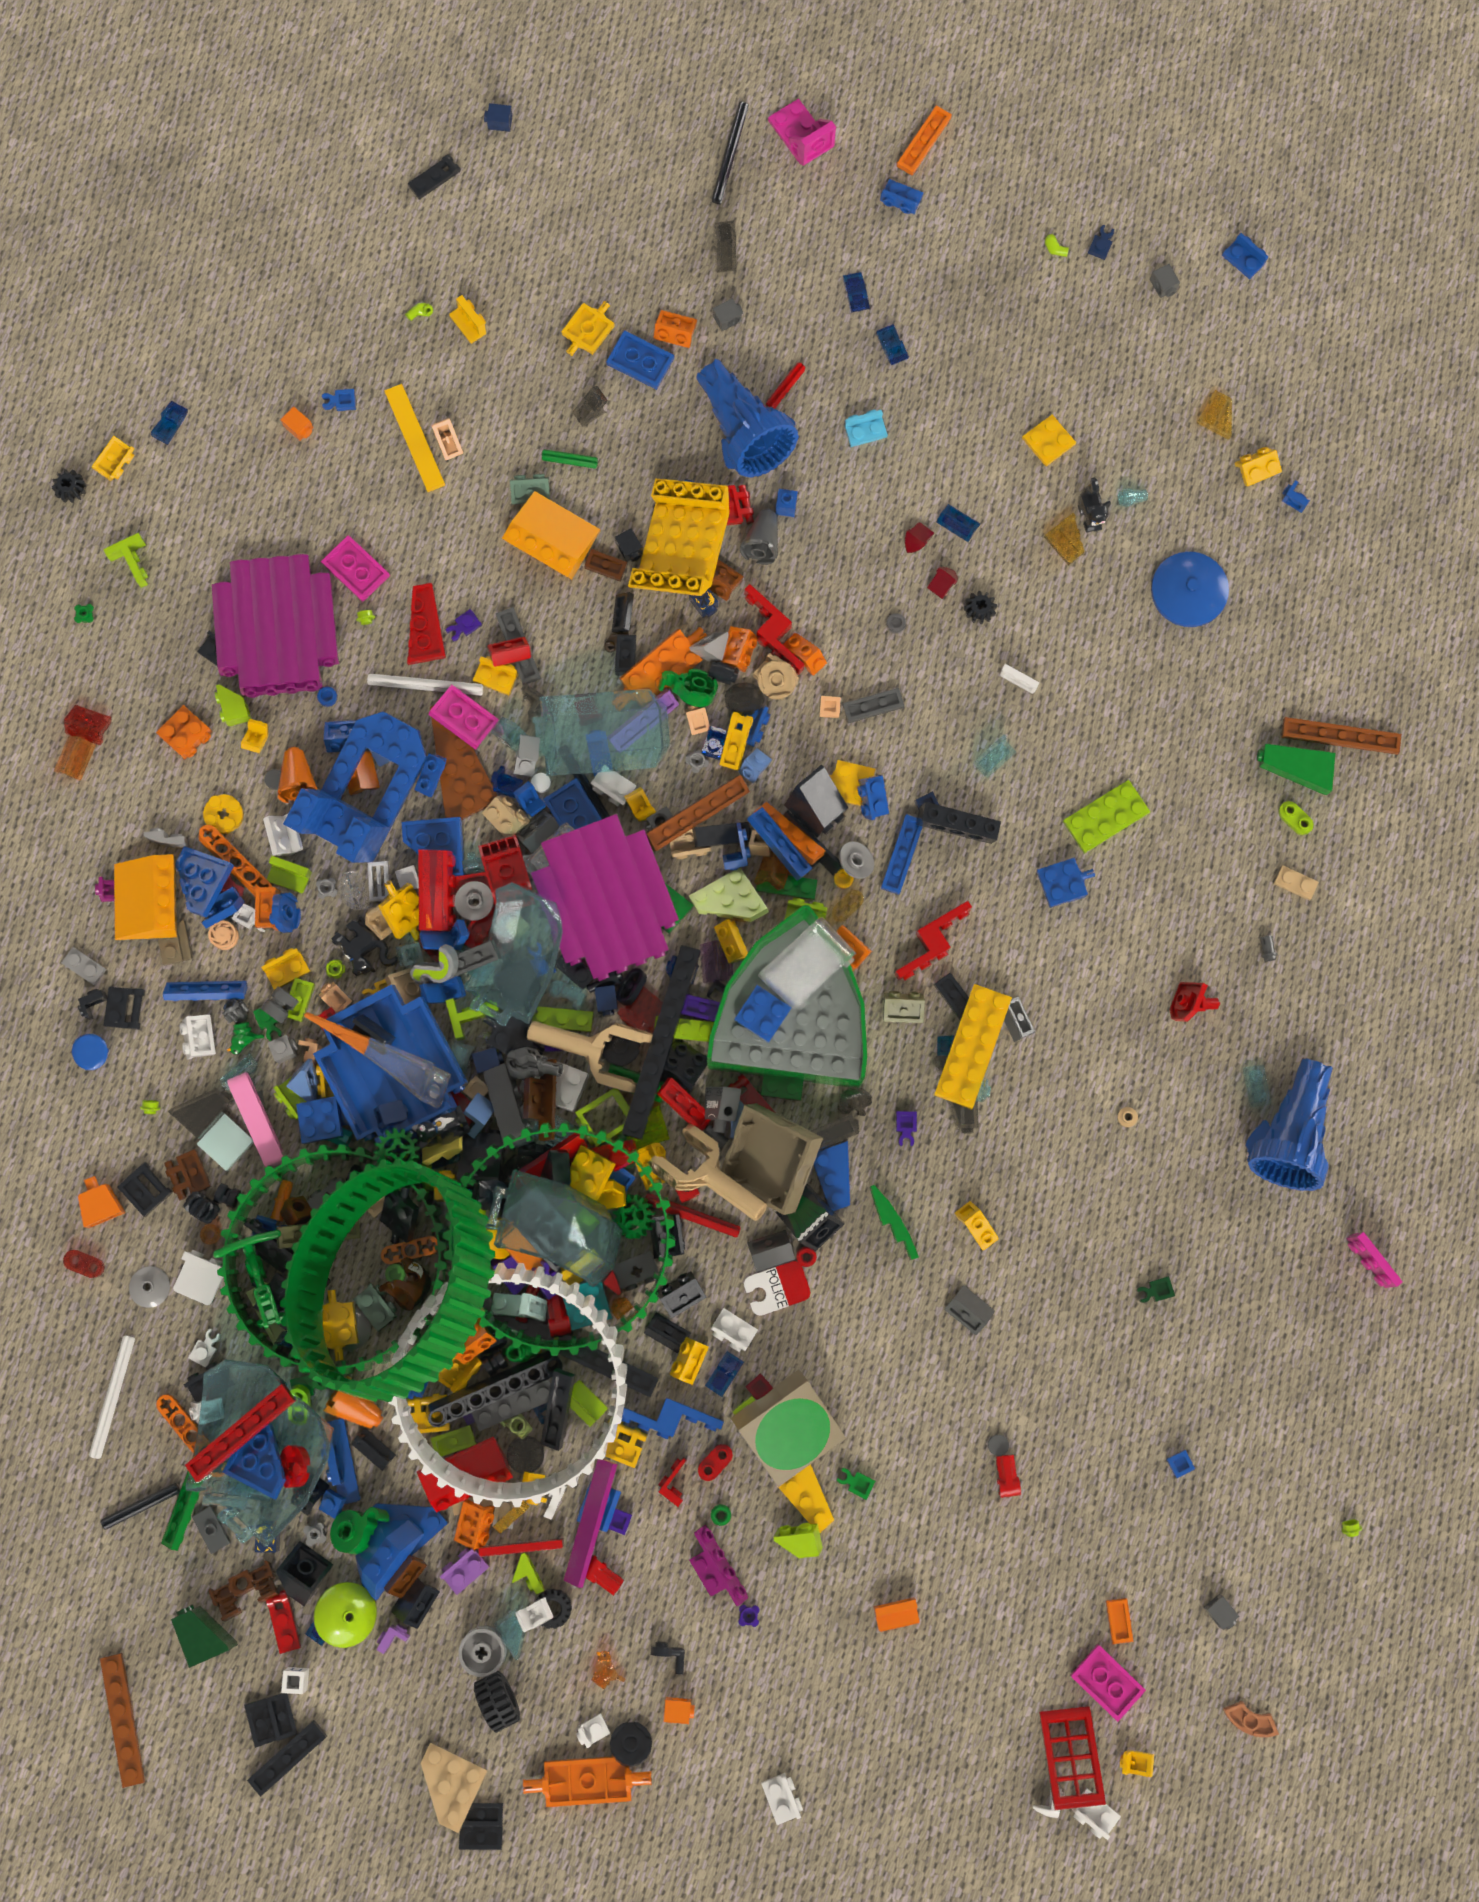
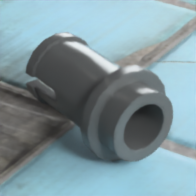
M1273 936L1261 937L1262 958H1264L1265 962L1276 960L1278 954L1275 952Z
M711 1125L704 1131L705 1134L718 1142L720 1149L729 1140L721 1133L713 1132V1126Z

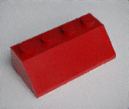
M494 1436L444 1459L457 1469L478 1478L493 1482H506L513 1478L508 1460ZM422 1469L416 1471L426 1496L436 1513L472 1497L464 1493L459 1498L455 1496V1488L449 1485H445L442 1488L437 1485L438 1478L432 1473L424 1475L421 1472Z

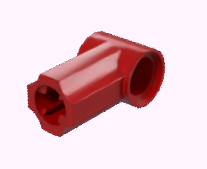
M556 1294L550 1300L546 1299L551 1338L571 1334L569 1316L566 1313L563 1297Z
M1014 1455L996 1456L999 1478L997 1479V1484L1000 1487L999 1497L1021 1496L1019 1477L1016 1474Z
M592 1555L586 1578L594 1584L597 1583L614 1596L623 1584L624 1579L610 1570L604 1562L601 1563L597 1560L595 1555Z

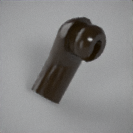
M629 632L617 633V634L629 635ZM617 634L610 635L604 644L605 650L609 653L616 650Z

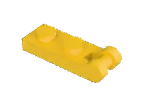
M733 712L719 765L740 770L753 717L748 715L744 717L738 712ZM738 723L743 724L742 730L737 729Z

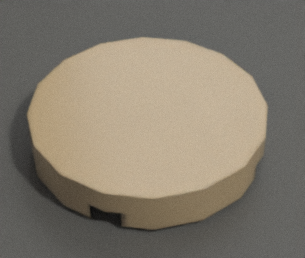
M773 660L766 663L759 672L758 685L762 693L769 698L783 699L794 691L797 685V675L789 663L783 660Z

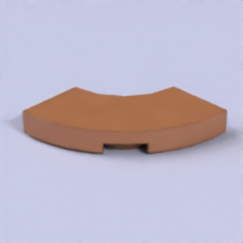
M1243 1701L1223 1708L1225 1715L1231 1723L1249 1735L1263 1738L1279 1735L1270 1713L1262 1715L1253 1713L1246 1707Z

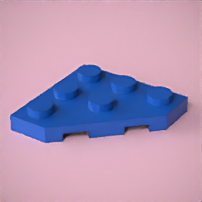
M461 817L401 822L403 842L417 854L418 850L452 851L456 861L455 867H453V875L455 877L465 875Z
M184 846L175 865L181 878L179 881L182 892L186 897L187 902L185 904L187 910L191 913L207 918L234 865L231 862Z
M269 1423L230 1456L222 1473L272 1499H277L286 1481L273 1426Z
M376 1503L373 1506L388 1512V1522L412 1520L425 1533L410 1555L416 1553L448 1524V1521L440 1512L436 1513L434 1508L429 1506Z

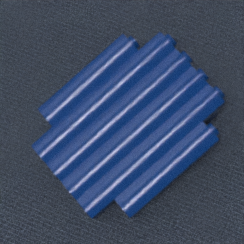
M391 984L326 1019L352 1030L355 1025L352 1022L353 1019L364 1014L396 1037L386 1054L382 1055L368 1045L363 1055L324 1028L323 1030L330 1045L313 1053L357 1141L364 1139L366 1142L376 1137L375 1132L378 1136L385 1137V1130L392 1133L393 1128H397L398 1132L403 1128L405 1129V1135L411 1132L412 1137L410 1139L416 1138L418 1140L417 1133L413 1131L412 1127L422 1122H431L440 1115L454 1111L457 1104L451 1092L453 1091L454 1094L463 1091L465 1089L464 1085L468 1083L425 998L418 997L405 1004L396 986ZM402 1099V1103L406 1105L408 1110L407 1120L400 1124L379 1129L373 1109L378 1105ZM379 1137L375 1139L376 1143L381 1142ZM400 1137L403 1145L408 1143L405 1138ZM391 1138L385 1143L384 1147L390 1144ZM396 1145V1148L392 1151L393 1153H398L403 1149Z

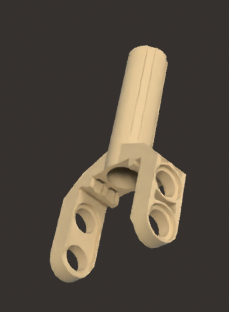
M532 1021L527 1033V1040L584 1056L597 1083L635 1093L637 1083L632 1079L601 1070L605 1063L600 1062L605 1042L612 1040L611 1035H615L639 1043H651L653 1034L615 1023L594 1036L587 1037Z
M692 1124L684 1127L682 1134L687 1143L706 1156V1161L695 1172L690 1169L688 1175H686L663 1157L654 1156L648 1161L652 1166V1172L677 1191L694 1190L706 1185L755 1221L760 1219L766 1211V1203L720 1170L718 1142Z

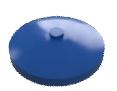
M1181 552L1170 556L1160 564L1152 579L1151 595L1157 610L1168 621L1183 627H1198L1210 623L1222 612L1229 596V583L1224 570L1212 558L1197 552Z

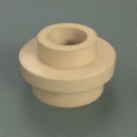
M1125 1107L1118 1112L1117 1119L1123 1127H1132L1137 1123L1138 1114L1133 1108ZM1126 1113L1131 1115L1130 1121L1125 1119Z

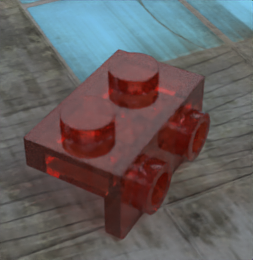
M74 705L64 719L65 733L90 743L102 745L103 734L110 726L112 718Z

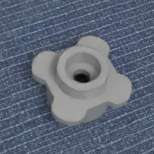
M700 750L686 757V763L692 767L693 773H698L701 768L708 767L709 761L705 759L703 752Z
M329 878L316 882L320 899L337 895L335 879Z
M319 1522L315 1526L307 1525L304 1527L303 1532L306 1534V1544L308 1546L326 1541L327 1537L324 1535V1525Z

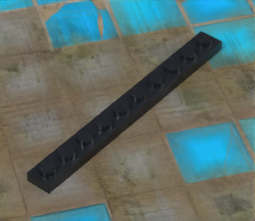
M684 945L680 947L622 1131L624 1136L638 1140L643 1139L701 954L699 949Z
M486 1298L483 1307L488 1312L491 1311L493 1299ZM493 1314L500 1322L504 1323L506 1321L508 1323L507 1326L519 1332L521 1329L524 1330L523 1334L536 1337L541 1335V1339L554 1340V1337L551 1338L549 1326L540 1321L528 1318L526 1323H521L513 1316ZM569 1335L557 1336L559 1337L558 1340L572 1339ZM588 1346L579 1348L577 1355H572L569 1349L559 1351L558 1354L612 1379V1370L615 1369L613 1361L609 1362L608 1360L609 1354L598 1349L592 1351ZM622 1361V1363L627 1364L625 1381L627 1387L651 1398L659 1378Z

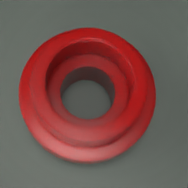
M802 1247L797 1252L796 1259L801 1266L810 1267L816 1262L817 1255L815 1250ZM808 1253L810 1260L805 1261L802 1257L803 1254Z

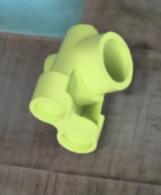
M522 1414L500 1422L503 1427L507 1426L511 1432L521 1439H524L533 1430ZM523 1423V1428L519 1431L518 1425Z

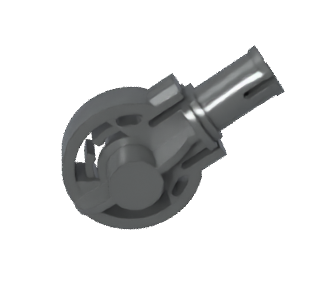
M523 1047L508 1053L506 1064L510 1075L523 1081L525 1078L539 1077L544 1074L560 1077L563 1073V1064L549 1062L547 1056L540 1055L534 1048Z

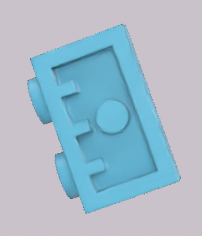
M870 410L864 415H852L845 420L844 427L851 447L887 438L888 434L882 419V410Z

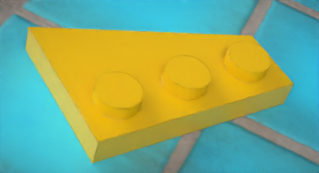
M811 1464L778 1487L810 1524H818L820 1533L834 1521Z

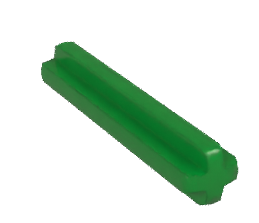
M547 449L542 451L543 461L596 469L598 466L597 457Z

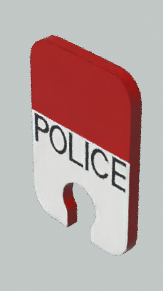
M797 1261L751 1275L744 1281L746 1293L752 1292L755 1288L759 1287L763 1288L766 1292V1298L763 1301L750 1303L753 1312L759 1316L805 1301L811 1294L804 1270Z

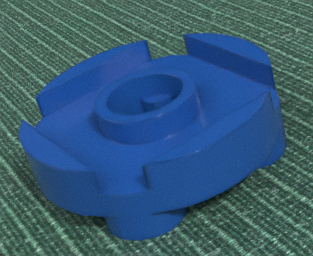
M289 892L275 894L272 898V913L269 915L270 923L272 925L275 924L276 928L282 933L293 932V929L298 928L301 919L300 908L297 909L295 904L298 900Z

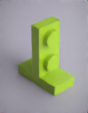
M138 532L103 550L111 562L124 556L136 582L142 588L148 585L146 578L149 577L143 567L140 568L137 563L140 562V558L135 550L146 546Z
M453 998L445 1000L457 1041L465 1039L462 1023L484 1018L486 1014L491 1016L500 1013L498 1004L492 1001L482 1003L479 1008H464L461 1010V1013H458L455 1000Z

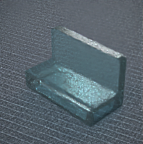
M1005 734L979 756L974 763V766L987 779L1016 753L1006 742L1007 736Z

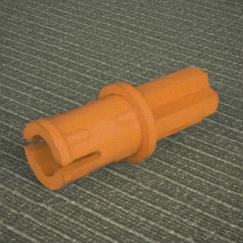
M287 1180L281 1181L277 1198H274L275 1205L270 1216L271 1219L283 1222L280 1211L285 1200L290 1197L293 1187L292 1182Z

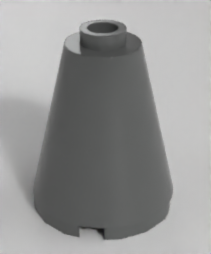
M761 510L742 541L740 553L746 560L749 561V558L758 560L757 564L768 565L774 563L775 559H777L778 516L773 510Z

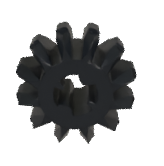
M64 469L62 475L57 472L58 478L53 479L54 485L52 486L55 496L59 499L61 498L65 503L68 500L74 503L75 497L81 500L79 493L86 494L84 490L86 483L83 481L82 475L77 474L73 469L70 472Z
M978 591L977 595L971 593L970 598L965 600L966 606H964V611L968 612L966 617L971 618L973 616V623L977 619H979L980 624H983L984 619L990 622L991 617H994L996 614L997 604L993 603L995 598H988V592L985 595H982L981 591ZM980 605H983L984 607L981 610L978 609Z
M192 1192L183 1205L190 1215L207 1224L215 1220L220 1211L218 1204L200 1192Z

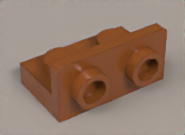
M718 559L709 590L725 601H728L732 592L742 582L744 576Z

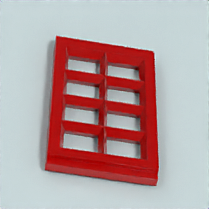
M1090 1706L1039 1712L1054 1811L1106 1805ZM1084 1720L1086 1734L1071 1736L1068 1721ZM1064 1722L1066 1736L1051 1738L1049 1724ZM1087 1739L1090 1753L1074 1755L1072 1741ZM1067 1741L1070 1756L1054 1757L1052 1743ZM1091 1759L1093 1773L1077 1775L1075 1760ZM1071 1761L1073 1775L1057 1777L1055 1762ZM1094 1778L1096 1793L1080 1794L1078 1780ZM1074 1780L1076 1795L1060 1797L1058 1782Z

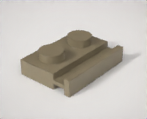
M184 920L177 922V937L158 938L164 966L193 959Z

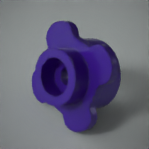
M741 1605L739 1607L741 1613L738 1620L739 1625L758 1626L759 1620L757 1616L760 1611L759 1607L756 1605L753 1607Z

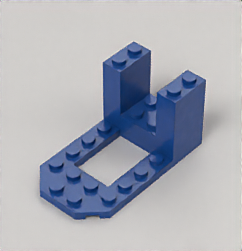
M386 712L358 719L322 789L301 788L283 824L300 834H316L338 846L336 854L352 863L373 862L427 759L420 731ZM366 748L399 765L373 817L340 800Z

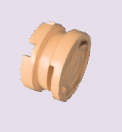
M222 920L210 927L208 938L218 949L229 950L237 944L239 932L230 922Z

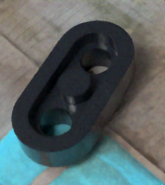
M634 968L629 971L617 991L616 998L623 1006H629L634 1003L646 983L647 976L640 968Z

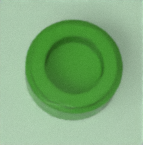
M400 1264L388 1266L385 1271L386 1280L390 1282L394 1279L404 1281L406 1278L404 1267Z

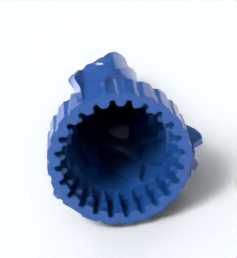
M714 359L712 364H708L701 372L697 373L696 379L708 395L713 407L712 411L721 424L719 425L720 429L726 436V439L721 440L723 459L728 469H735L739 475L745 477H758L774 470L790 456L799 438L798 430L795 428L796 423L792 418L772 407L766 408L757 395L754 397L747 387L744 388L734 373L730 374L719 359Z
M1309 1058L1302 1059L1297 1069L1292 1090L1288 1089L1287 1095L1283 1099L1279 1111L1275 1114L1271 1126L1267 1120H1262L1261 1124L1249 1136L1245 1144L1249 1153L1247 1162L1250 1170L1257 1176L1270 1183L1289 1189L1314 1191L1322 1188L1329 1167V1163L1325 1159L1322 1141L1326 1131L1324 1122L1327 1108L1326 1103L1330 1089L1327 1087L1333 1070L1332 1066H1325L1323 1063L1310 1060Z

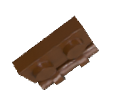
M196 1149L177 1156L176 1159L179 1165L175 1167L172 1160L164 1163L166 1167L165 1173L167 1177H170L173 1184L172 1190L174 1194H177L179 1201L187 1198L184 1190L188 1188L192 1194V1192H201L212 1187ZM179 1172H182L185 1178L183 1183L180 1182L177 1175Z

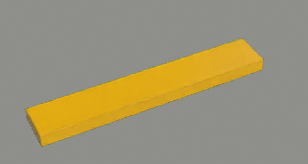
M399 384L384 390L427 492L445 486L403 385Z

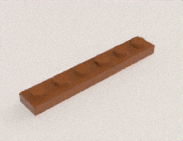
M1289 717L1283 719L1281 738L1396 755L1400 753L1402 734Z
M737 775L648 831L646 835L653 852L658 851L748 794L750 791L742 776Z
M123 1653L100 1658L118 1766L122 1788L144 1783V1772Z

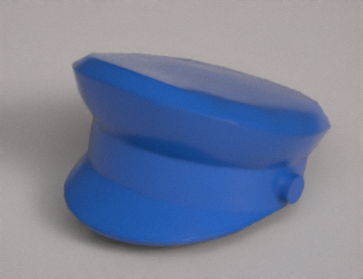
M85 1034L78 1037L72 1046V1056L75 1063L85 1070L100 1068L108 1057L109 1049L106 1042L95 1034Z

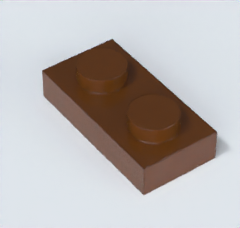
M591 549L584 567L589 571L621 582L628 563Z
M409 1554L385 1585V1591L388 1594L402 1598L426 1568L427 1564L425 1561Z

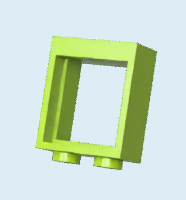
M613 1088L575 1112L578 1116L575 1118V1121L579 1127L583 1123L588 1124L583 1116L584 1114L611 1097H614L627 1118L630 1107L619 1089ZM588 1124V1129H589V1131L593 1132L592 1129H591V1127H590L589 1124ZM624 1124L606 1134V1137L612 1140L621 1134ZM589 1135L585 1136L591 1146L595 1144L596 1147H600L607 1143L602 1141L601 1144H598L597 1138Z

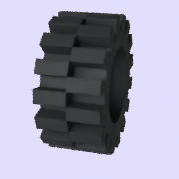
M547 1589L537 1597L535 1602L546 1598L547 1602L554 1600L560 1604V1613L541 1625L547 1629H557L563 1626L571 1615V1600L560 1589Z

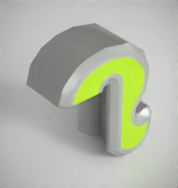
M445 944L439 948V963L420 962L418 965H414L410 971L412 980L423 984L430 980L441 983L451 979L458 970L459 960L457 952L450 945Z

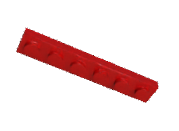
M281 1384L185 1464V1467L194 1480L200 1482L297 1400L287 1386Z

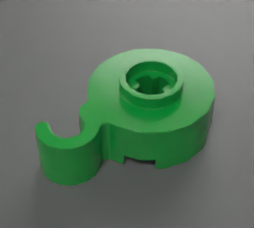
M689 669L688 673H682L681 675L673 671H664L658 689L663 691L665 685L670 686L672 692L677 694L685 703L695 707H705L714 701L718 683L716 679L712 680L707 676L708 672L700 669Z
M375 1507L368 1508L365 1513L353 1510L341 1512L336 1516L330 1530L333 1547L339 1552L355 1555L362 1553L369 1547L367 1543L377 1528V1520L389 1521L388 1512Z

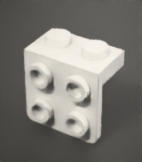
M193 1249L191 1252L185 1251L181 1258L185 1260V1263L173 1289L177 1293L205 1305H210L223 1279L222 1276L217 1275V1270L223 1267L221 1266L222 1262L214 1258L207 1260L203 1258V1253Z

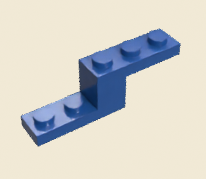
M666 1398L657 1421L625 1407L621 1420L626 1423H630L631 1420L637 1422V1427L649 1431L650 1428L658 1431L656 1435L668 1439L669 1436H674L682 1414L686 1415V1420L695 1424L699 1420L705 1423V1428L715 1432L717 1428L721 1430L724 1421L669 1398Z

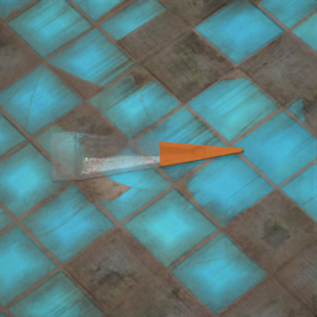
M309 1012L304 1014L307 1019L340 1038L377 1064L419 1100L437 1109L440 1107L451 1077L450 1073L435 1067L433 1062L391 1045L383 1044L376 1039Z

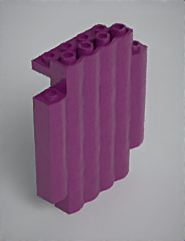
M306 554L231 561V583L219 582L211 585L217 666L220 676L232 677L238 674L241 694L244 697L255 698L259 695L275 696L279 693L295 694L298 691L315 692L323 688L320 666L332 667L339 664L330 573L311 575L310 560Z
M615 814L541 843L549 866L534 871L531 875L565 963L570 962L571 966L582 962L581 958L585 956L593 979L598 978V981L610 977V972L617 971L618 974L628 970V965L635 963L636 966L647 963L646 959L654 956L657 959L666 955L665 951L669 949L660 927L664 926L665 929L671 928L676 925L675 921L679 919L645 830L625 837L618 816Z

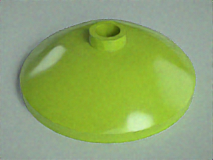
M353 1582L335 1584L324 1591L315 1605L313 1616L315 1629L326 1643L334 1647L347 1648L355 1646L366 1639L371 1633L376 1622L377 1607L374 1598L363 1586ZM348 1613H351L352 1618L347 1621L345 1617Z

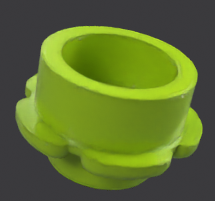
M363 610L357 613L358 618L356 621L361 622V625L372 624L375 616L372 610Z
M338 959L329 961L326 965V974L330 978L339 979L345 973V965Z
M143 1100L142 1106H140V1109L144 1110V1114H156V1111L161 1108L159 1107V1101Z
M1351 1519L1342 1522V1533L1348 1537L1358 1536L1359 1531H1362V1526L1359 1525L1358 1520Z

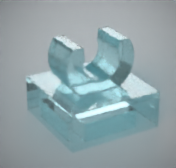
M475 852L467 853L468 860L462 861L465 874L485 872L481 857L477 858Z

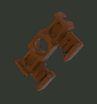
M264 1560L265 1565L251 1572L246 1569L229 1578L228 1584L215 1591L211 1588L208 1592L214 1606L219 1607L222 1621L226 1622L241 1614V1608H237L235 1603L237 1598L254 1589L256 1591L259 1590L261 1596L257 1600L260 1603L278 1595L273 1581L276 1575L272 1571V1565L269 1561ZM246 1578L247 1586L242 1590L238 1589V1580Z

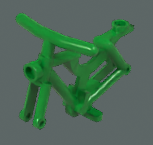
M280 1230L256 1234L235 1241L213 1252L215 1258H220L243 1248L247 1258L245 1265L250 1281L253 1283L255 1280L257 1286L253 1293L262 1318L257 1321V1325L265 1329L269 1328L270 1324L276 1322L280 1324L285 1313H278L270 1286L264 1283L263 1279L267 1278L261 1257L256 1255L254 1244L279 1238L282 1235Z

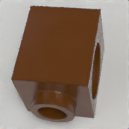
M304 1196L290 1197L285 1200L280 1214L288 1226L309 1223L312 1218L310 1213L312 1208Z

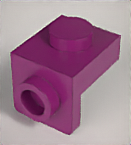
M99 877L98 883H95V894L99 895L101 902L115 901L114 880H104L103 877Z

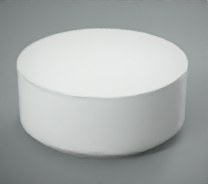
M537 773L531 779V783L537 793H545L551 787L550 778L545 773Z

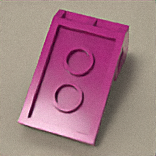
M799 99L768 117L769 123L800 165H806L835 145V124L831 120L825 119L815 121Z

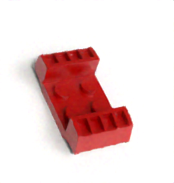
M513 835L479 845V852L498 915L537 904L517 836Z

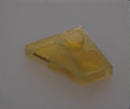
M1215 390L1197 424L1229 440L1232 436V398Z
M1074 513L1065 518L1044 536L1068 566L1085 552L1080 541V532L1077 529Z

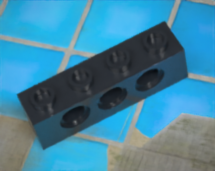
M925 802L919 808L916 825L992 844L998 839L1001 821Z

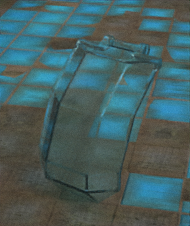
M650 689L540 697L541 717H532V723H535V735L540 737L538 757L545 756L546 776L656 768L670 747L667 707Z
M511 882L495 890L497 902L488 941L494 939L501 958L474 969L469 981L464 984L465 991L476 996L470 1004V1009L486 1014L497 1020V1023L502 1026L508 1023L511 1016L527 1024L530 1023L553 976L563 934L562 920L557 904L524 886ZM487 1001L504 1011L499 1013L483 1003Z
M517 1170L512 1172L509 1188H494V1199L488 1218L489 1221L485 1227L497 1230L494 1245L497 1248H507L546 1259L585 1279L591 1287H595L604 1281L615 1267L623 1230L612 1213L603 1204L566 1184ZM502 1198H506L501 1220H497Z
M225 1359L206 1371L203 1375V1393L193 1458L281 1384L287 1386V1383L268 1365ZM285 1411L270 1422L273 1426L279 1452ZM229 1458L200 1482H196L190 1473L186 1482L187 1491L204 1493L203 1506H210L211 1504L234 1507L240 1511H245L248 1499L270 1501L269 1496L222 1473ZM213 1493L230 1496H238L240 1497V1499L218 1497L212 1495Z
M298 1395L294 1396L297 1401L281 1413V1418L274 1434L280 1454L288 1445L303 1446L307 1450L310 1457V1466H307V1473H310L309 1478L302 1487L285 1488L283 1486L277 1499H272L242 1482H239L231 1492L222 1495V1503L227 1509L219 1512L217 1518L236 1534V1538L240 1543H245L252 1536H255L267 1547L307 1505L329 1459L334 1428ZM237 1516L246 1527L242 1529L233 1520V1517Z

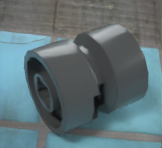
M277 986L271 994L272 999L267 1000L261 1009L282 1024L288 1017V1010H293L299 1001Z

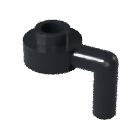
M655 1642V1646H651L650 1655L661 1657L676 1656L675 1674H683L685 1650L678 1647H668L667 1642Z

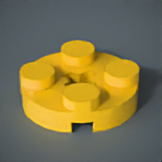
M222 794L212 796L204 807L203 818L206 825L213 826L221 834H228L242 824L244 811L241 804L233 796ZM223 809H226V812L229 813V815L225 816L224 819H221V816L218 814L219 812H222Z

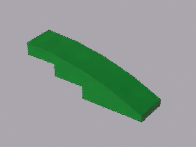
M875 1185L870 1186L881 1226L890 1224L895 1243L904 1241L909 1260L919 1258L912 1238L901 1217Z

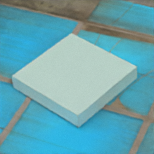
M224 1114L197 1145L225 1171H228L254 1142L242 1128Z

